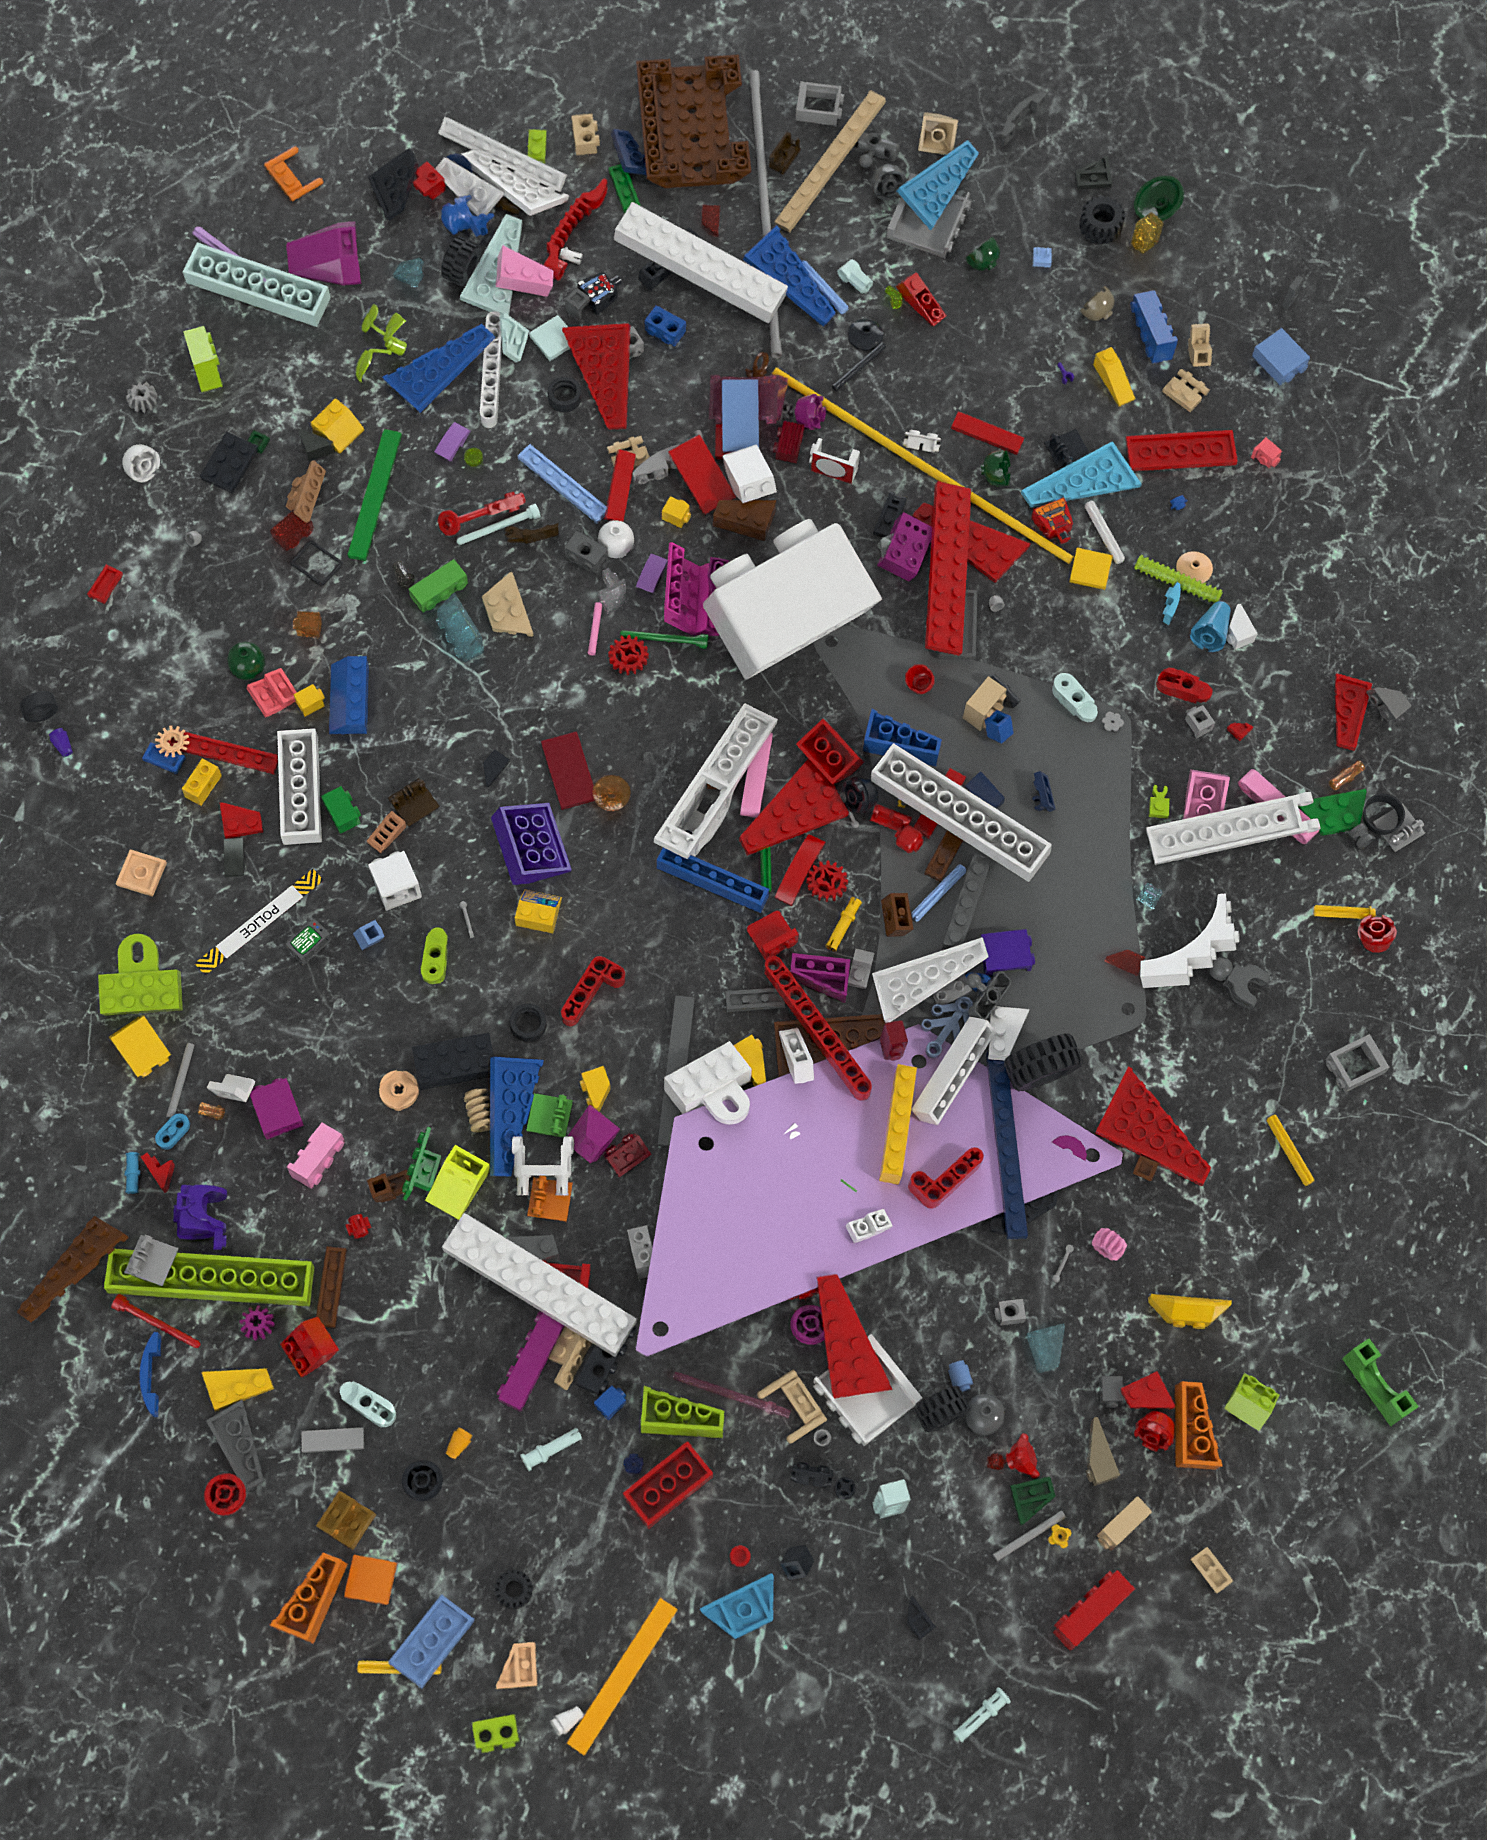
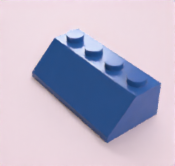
M347 656L331 664L329 734H367L369 677L367 656Z

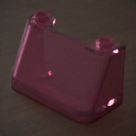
M711 375L709 419L715 420L716 424H722V380H758L759 421H766V424H777V421L781 420L788 378L780 375H770V377L727 376L722 378L720 375Z

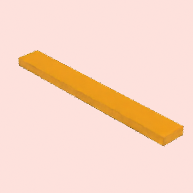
M659 1599L568 1740L567 1744L585 1756L678 1609L663 1599Z

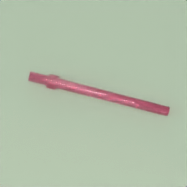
M675 1372L673 1377L674 1380L763 1409L765 1413L771 1415L775 1413L789 1418L791 1410L777 1406L774 1402H765L679 1372Z

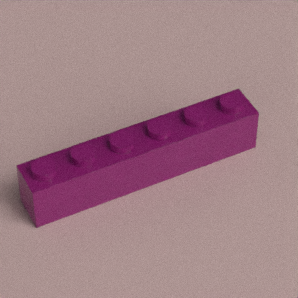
M539 1311L534 1322L537 1324L534 1330L530 1329L525 1338L528 1341L524 1348L521 1347L516 1355L518 1359L516 1365H511L506 1375L509 1379L506 1384L502 1383L497 1392L499 1402L519 1412L522 1411L564 1328V1325Z

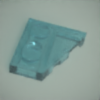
M1064 1323L1027 1333L1038 1373L1059 1367L1065 1330Z

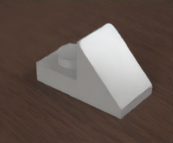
M860 949L855 950L848 979L849 986L866 989L874 957L873 952Z

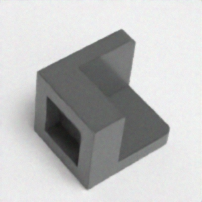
M575 288L565 299L566 312L580 320L582 318L581 310L590 302V297Z

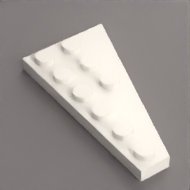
M475 150L461 154L470 161L472 170L492 186L504 192V196L530 216L568 201L569 195L565 193L560 195L550 186L548 188L539 185L540 182L517 170L512 172L504 164H495L492 162V158Z
M983 938L872 973L885 1023L893 1021L988 958Z

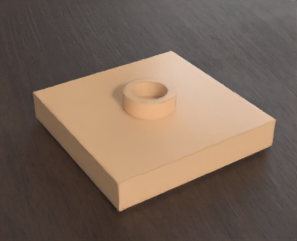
M129 850L116 885L153 897L167 862L157 857Z

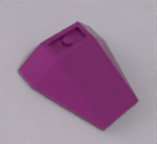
M355 221L336 223L286 243L289 274L339 285L361 284Z

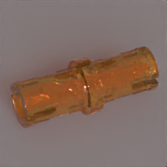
M1358 760L1350 767L1342 769L1339 775L1329 781L1332 789L1337 790L1345 783L1353 781L1355 776L1365 770V765ZM1352 771V773H1351L1350 775H1348L1346 778L1342 779V777H1344L1345 775H1347L1348 773H1350V772Z

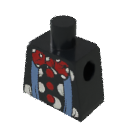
M604 272L577 282L578 289L590 297L588 305L596 315H599L617 300V287L622 285L618 275L609 279Z

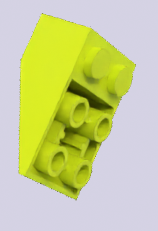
M455 1145L446 1158L425 1201L460 1220L489 1174V1164Z

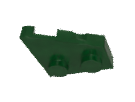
M1050 1476L1010 1486L1020 1526L1024 1525L1056 1497Z

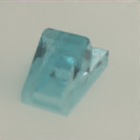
M421 258L400 262L392 276L406 284L417 287L424 276L421 268L425 262Z

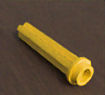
M1315 905L1313 914L1320 917L1364 919L1369 915L1375 917L1376 909L1372 908V906L1360 908Z

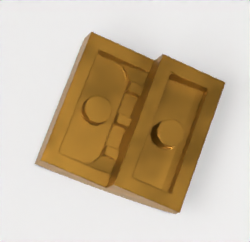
M339 1491L316 1527L354 1550L376 1514Z

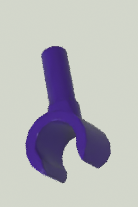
M1059 362L1057 365L1063 375L1062 383L1067 384L1066 377L1073 382L1074 375L1071 372H1067L1062 363Z

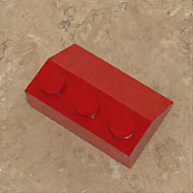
M824 719L796 743L801 751L833 785L852 775L864 763L859 755Z

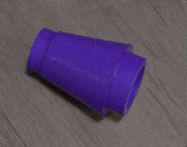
M58 728L49 734L50 742L62 757H67L73 753L67 732L63 728Z

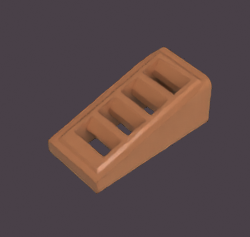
M391 811L369 837L367 843L381 854L406 828L405 821ZM389 827L391 830H393L392 833H390L386 828ZM383 832L388 838L385 839L380 834ZM378 838L383 844L380 845L375 839Z

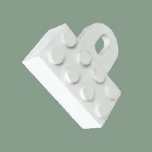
M729 1041L664 1077V1091L682 1114L705 1106L717 1121L723 1124H736L743 1121L749 1113L750 1101L741 1087L751 1082L752 1069ZM724 1100H731L738 1108V1111L735 1113L728 1111L722 1102Z

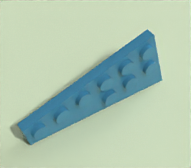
M968 140L897 190L899 195L930 231L979 154Z

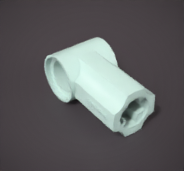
M853 259L849 260L837 271L842 281L850 282L862 294L868 292L873 285V281L861 271L859 264Z

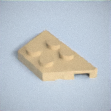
M510 572L482 596V600L494 632H507L515 635L516 633H523L531 637L533 636V631L514 575Z

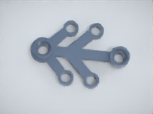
M962 996L952 1004L933 1005L931 1009L933 1016L939 1017L943 1012L955 1011L952 1017L934 1020L924 1019L922 1021L921 1029L925 1032H929L932 1028L945 1026L937 1039L928 1043L925 1049L928 1057L937 1058L941 1054V1045L951 1031L955 1041L960 1033L959 1019L962 1016L965 1024L970 1017L968 1010L973 1006V1001L969 997ZM965 1004L967 1008L963 1009L960 1005ZM934 1008H939L940 1013H936ZM924 1023H929L930 1027L926 1028ZM931 1048L936 1050L935 1054L930 1052Z

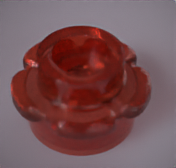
M991 1454L986 1460L988 1462L987 1467L994 1470H1003L1004 1464L1007 1463L1000 1454Z

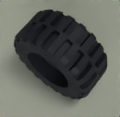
M1068 1033L1059 1034L1033 1043L1009 1055L1004 1061V1066L1012 1086L1018 1092L1030 1090L1058 1080L1076 1071L1083 1064V1059L1075 1039Z

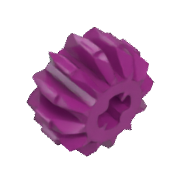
M257 1305L254 1311L252 1307H249V1314L246 1312L242 1313L246 1319L239 1321L241 1325H244L240 1330L246 1332L245 1336L247 1338L253 1335L254 1341L258 1340L259 1335L262 1339H265V1332L268 1334L272 1333L268 1327L275 1325L273 1321H270L274 1317L272 1314H268L269 1310L267 1308L261 1311V1307ZM259 1319L261 1324L255 1327L253 1322L256 1323V1320Z

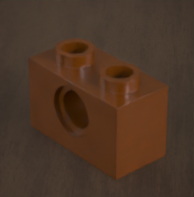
M890 893L881 900L887 937L905 936L914 930L908 893Z

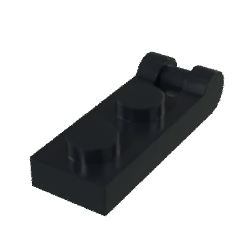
M890 491L874 528V535L882 538L890 535L895 520L901 515L907 502V496L902 495L901 497L896 495L895 492Z

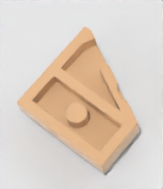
M535 1642L513 1644L503 1672L497 1682L496 1689L537 1686Z

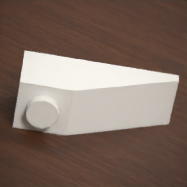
M799 1029L779 1031L794 1083H805L814 1080L813 1060Z

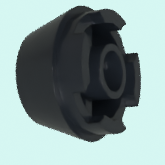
M852 777L843 784L842 792H845L847 800L844 804L851 813L863 814L877 803L878 790L871 779Z
M418 1460L411 1463L402 1475V1488L406 1495L415 1501L431 1500L440 1492L443 1485V1475L440 1468L428 1460Z

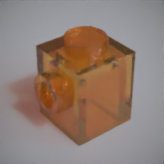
M298 611L297 618L293 619V629H296L297 635L320 638L322 625L320 613Z

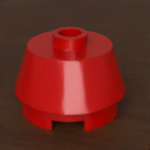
M1372 915L1365 917L1357 931L1363 946L1368 951L1376 953L1386 951L1397 934L1394 922L1385 915H1382V917H1372Z
M1151 1411L1136 1423L1134 1435L1135 1437L1139 1436L1143 1441L1142 1445L1156 1452L1159 1448L1166 1451L1174 1442L1175 1424L1164 1413Z
M233 1474L217 1475L207 1484L204 1493L207 1507L218 1515L235 1513L241 1508L246 1498L244 1483Z

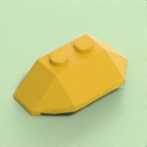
M1151 1294L1148 1298V1303L1167 1323L1173 1324L1174 1327L1193 1325L1195 1329H1205V1327H1208L1230 1307L1232 1300Z

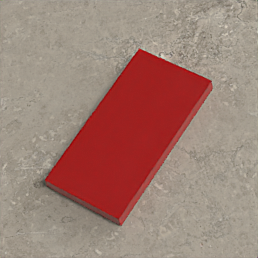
M700 434L668 451L669 456L704 515L715 510L719 500H733L736 498Z

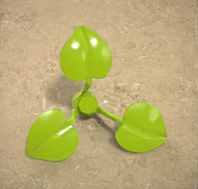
M375 304L372 305L364 318L362 331L367 332L371 326L382 334L387 350L369 349V351L365 350L356 365V376L361 383L362 377L372 360V353H387L391 355L393 352L402 356L407 346V343L392 336L406 320L400 314L394 313L386 326V332H383L373 323L378 315V307Z

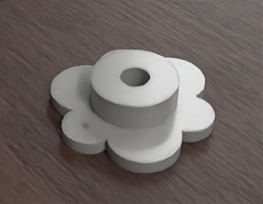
M1107 712L1102 719L1106 731L1113 730L1116 732L1124 725V721L1120 719V714Z

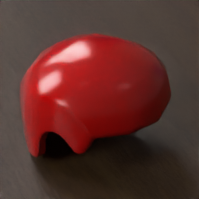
M915 664L905 674L906 685L916 694H926L935 684L934 675L926 665Z

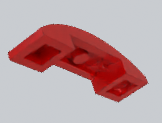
M810 834L807 835L791 862L778 888L775 899L790 906L793 905L808 872L822 851L825 841Z

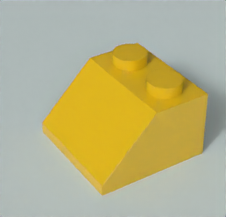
M336 398L311 422L313 433L333 441L334 449L339 454L364 431L363 426L349 408Z

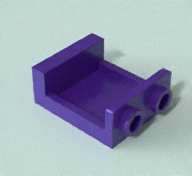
M1027 929L981 934L980 938H983L988 953V958L983 960L984 973L987 976H992L994 972L1026 968L1027 971H1031L1032 966L1035 965L1034 953L1030 952L1032 939L1030 935H1027Z

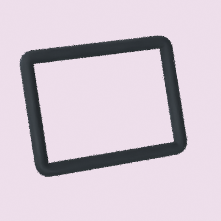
M309 540L291 559L290 564L323 586L338 571L343 562L313 540ZM310 544L339 563L323 582L294 563Z

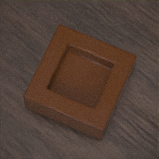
M1140 1155L1133 1174L1152 1181L1160 1163Z

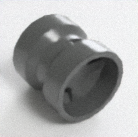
M1365 823L1359 824L1349 832L1350 836L1357 841L1356 844L1359 849L1368 846L1375 840L1373 834L1368 832V827Z

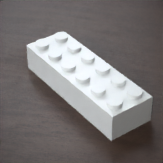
M316 729L277 731L280 831L282 842L284 845L322 842L319 750Z

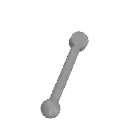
M841 793L842 801L846 802L845 793ZM848 810L849 816L852 821V827L857 828L859 826V823L855 820L853 814Z
M462 901L459 906L463 910L470 938H474L466 910L467 903Z
M1067 1245L1065 1248L1066 1253L1056 1275L1052 1277L1054 1282H1059L1060 1280L1059 1276L1066 1260L1074 1250L1072 1245Z

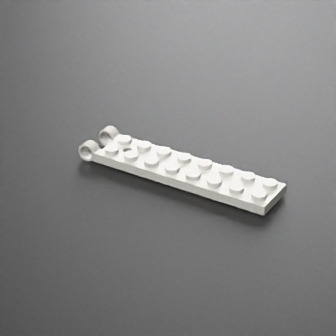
M1304 792L1298 795L1146 827L1154 864L1167 863L1304 832L1318 831L1321 829L1319 820L1310 819L1302 822L1298 806H1306L1313 803L1311 792ZM1279 815L1284 817V820L1281 822L1277 820Z

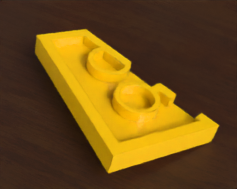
M267 1369L202 1372L215 1411L274 1389Z

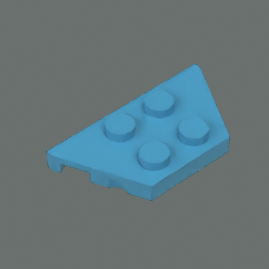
M771 1573L700 1608L701 1613L734 1639L772 1622L773 1574Z

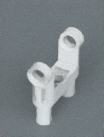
M522 1136L513 1137L512 1152L515 1154L514 1175L517 1177L516 1195H529V1177L531 1175L556 1177V1195H568V1178L571 1176V1155L574 1151L573 1137H564L563 1145H561V1165H525Z

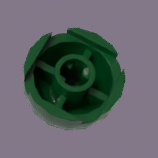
M991 237L965 259L975 270L982 271L988 269L990 271L998 265L996 261L1000 257V247L996 240Z
M1005 450L993 451L986 456L984 464H981V474L985 475L986 480L991 485L1008 486L1010 484L1011 473H1008V467H1011L1008 452Z
M247 641L239 642L229 650L227 656L228 667L238 679H253L264 670L265 657L256 644Z

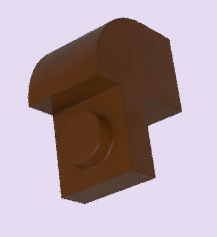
M406 1169L391 1176H387L384 1173L368 1179L367 1183L374 1201L386 1202L396 1199V1196L404 1193L402 1192V1187L405 1180L408 1181L409 1176Z

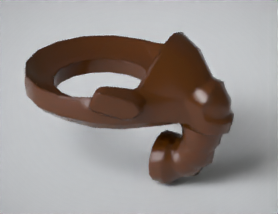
M760 352L756 356L752 370L745 369L747 378L750 380L759 381L765 378L764 375L767 373L766 369L769 363V356L766 352ZM763 356L762 366L758 369V359Z

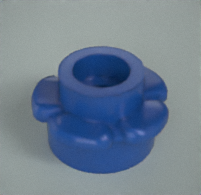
M1183 495L1176 497L1170 501L1171 508H1175L1176 511L1186 507L1185 503L1188 500H1185Z

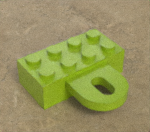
M133 934L126 937L118 948L119 973L98 975L100 1014L108 1016L182 1011L181 972L179 970L159 971L158 948L155 942L148 936ZM140 942L143 945L144 957L141 962L136 963L133 960V945Z

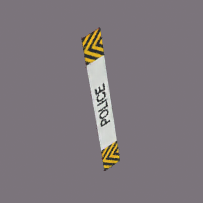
M314 869L310 870L195 962V965L206 976L324 880Z

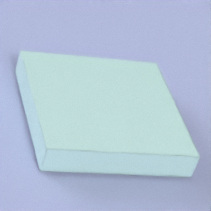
M558 315L529 333L530 338L549 361L570 349L567 339L562 332V327L568 326Z

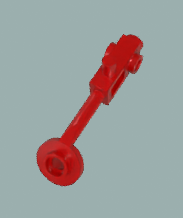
M512 491L504 494L505 498L485 504L484 508L459 517L455 512L445 510L438 516L439 528L448 536L455 535L459 532L461 523L484 515H494L508 509L509 512L519 510V505L526 502L525 496L522 492L515 494Z

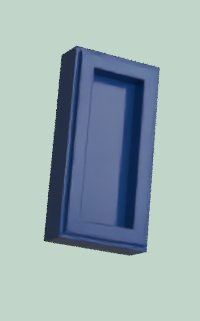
M150 742L142 757L143 761L178 774L186 759L185 756L175 752V757H172L170 752L165 757L166 751L160 754L159 751L162 748H156L155 745L157 744Z

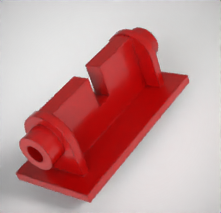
M877 804L874 807L870 821L897 831L900 827L904 828L909 825L912 817Z

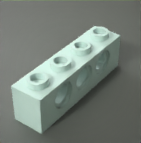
M905 1479L879 1487L872 1503L875 1514L879 1513L880 1518L905 1511L910 1501Z

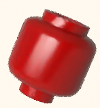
M910 825L904 828L900 827L895 834L897 838L896 845L907 853L917 852L924 842L922 833Z

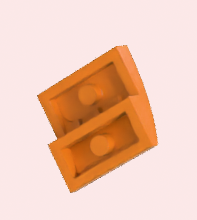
M353 1555L344 1597L388 1605L397 1563Z

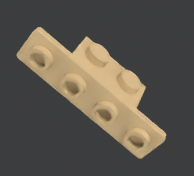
M564 1326L548 1357L551 1361L562 1365L555 1383L564 1390H568L573 1382L574 1376L592 1344L566 1326Z

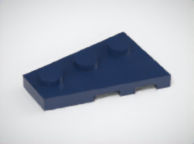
M613 129L611 136L623 172L647 175L645 155H642L639 151V145L629 131Z

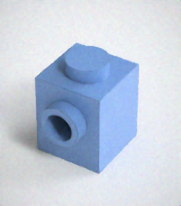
M376 920L360 927L353 933L362 950L378 943L385 937Z

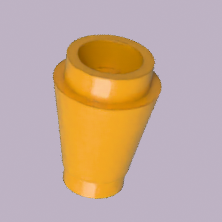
M458 1427L457 1431L454 1430L445 1453L456 1459L470 1444V1439L473 1435Z

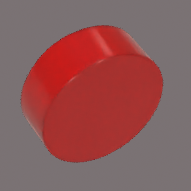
M735 1546L730 1552L731 1563L736 1567L746 1566L750 1561V1551L745 1546Z

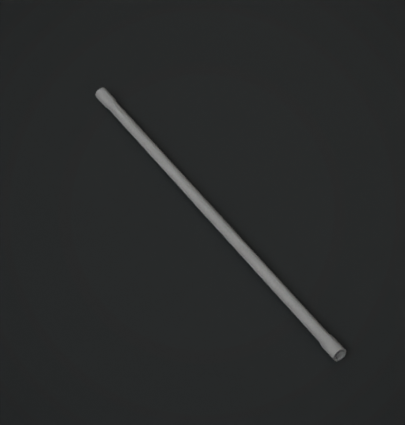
M752 70L749 72V81L752 96L762 234L764 238L771 231L759 89L760 78L759 72ZM776 311L770 321L771 356L773 358H780L782 356L779 336L778 311Z

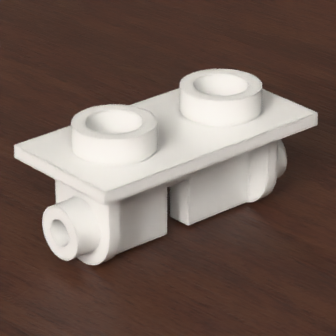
M916 430L905 432V436H908V439L904 438L903 446H907L906 448L919 450L921 443L923 444L922 451L939 452L940 445L936 443L941 442V438H938V435L927 433V436L920 435V432Z

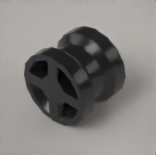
M849 1477L839 1478L834 1487L836 1496L842 1500L851 1498L855 1491V1483Z

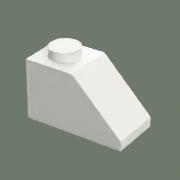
M1241 603L1236 606L1227 633V641L1230 645L1232 644L1234 650L1254 642L1257 636V632Z

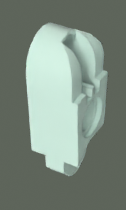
M1068 673L1057 675L1052 687L1054 696L1073 716L1077 715L1085 722L1094 721L1098 711L1092 697L1072 675ZM1073 698L1079 699L1080 702H1075Z
M354 1381L346 1382L341 1386V1399L374 1424L380 1427H388L394 1423L396 1411L388 1400ZM365 1398L371 1399V1404L368 1407L361 1406V1402ZM383 1411H386L388 1413V1416L385 1419L380 1417V1414Z

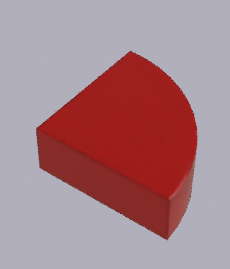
M1232 723L1227 726V730L1241 741L1253 730V726L1248 723Z

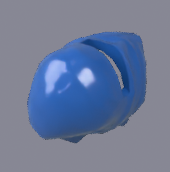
M464 195L454 198V205L447 203L442 207L441 220L453 235L463 229L471 228L475 236L478 237L488 233L486 224L494 217V214L485 215L481 213L478 216H473L467 205V202L472 197L471 195Z

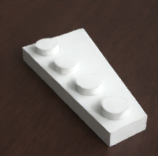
M443 158L435 168L458 197L471 195L472 199L467 202V205L477 216L481 213L487 215L505 194L448 158Z

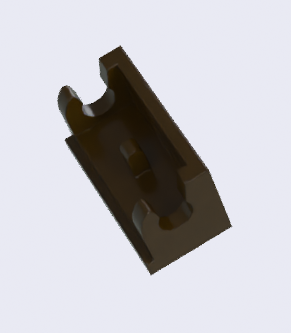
M788 131L769 156V168L783 175L801 151L799 138L793 141L791 139L792 135Z

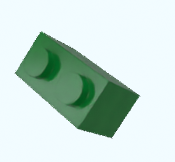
M342 786L321 796L323 804L340 834L361 824L359 820L361 813L357 806H352L351 801L353 800L348 790L344 791Z

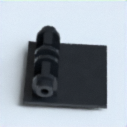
M1076 429L1062 435L1053 433L1050 435L1051 439L1044 442L1059 470L1090 454Z

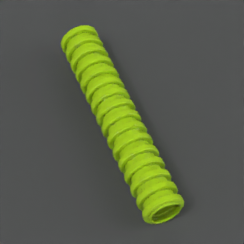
M1144 555L1139 556L1134 567L1135 570L1139 569L1141 573L1150 574V577L1155 576L1157 580L1166 581V584L1171 583V586L1178 582L1182 591L1187 590V593L1191 592L1193 596L1196 594L1198 598L1207 599L1209 603L1211 601L1214 603L1219 601L1222 595L1221 589L1212 588V585L1207 586L1205 582L1196 581V578L1191 579V576L1188 575L1187 577L1185 573L1180 574V571L1175 572V569L1171 570L1169 566L1166 568L1164 564L1159 565V562L1155 563L1153 559L1150 561L1148 557L1144 558Z

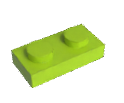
M529 130L528 156L541 163H545L546 130Z

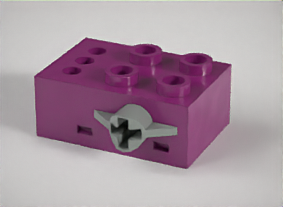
M903 512L895 520L890 535L882 538L877 544L881 551V557L877 566L908 582L917 575L931 541L932 527Z

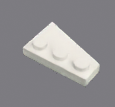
M999 1006L994 1008L990 1014V1024L996 1033L989 1042L988 1059L1005 1060L1011 1054L1024 1021L1028 1016L1029 1009Z

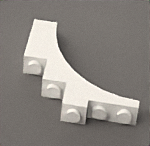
M1218 894L1217 906L1213 917L1205 930L1195 940L1172 954L1157 959L1141 961L1140 977L1143 988L1190 985L1193 969L1212 968L1213 960H1216V952L1236 950V943L1239 942V931H1235L1234 923H1231V916H1228V913L1231 912V901H1227L1226 894Z

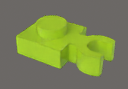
M1154 785L1152 790L1154 797H1150L1149 817L1168 819L1169 798H1164L1168 791L1167 786H1164L1163 792L1160 793L1157 791V785Z

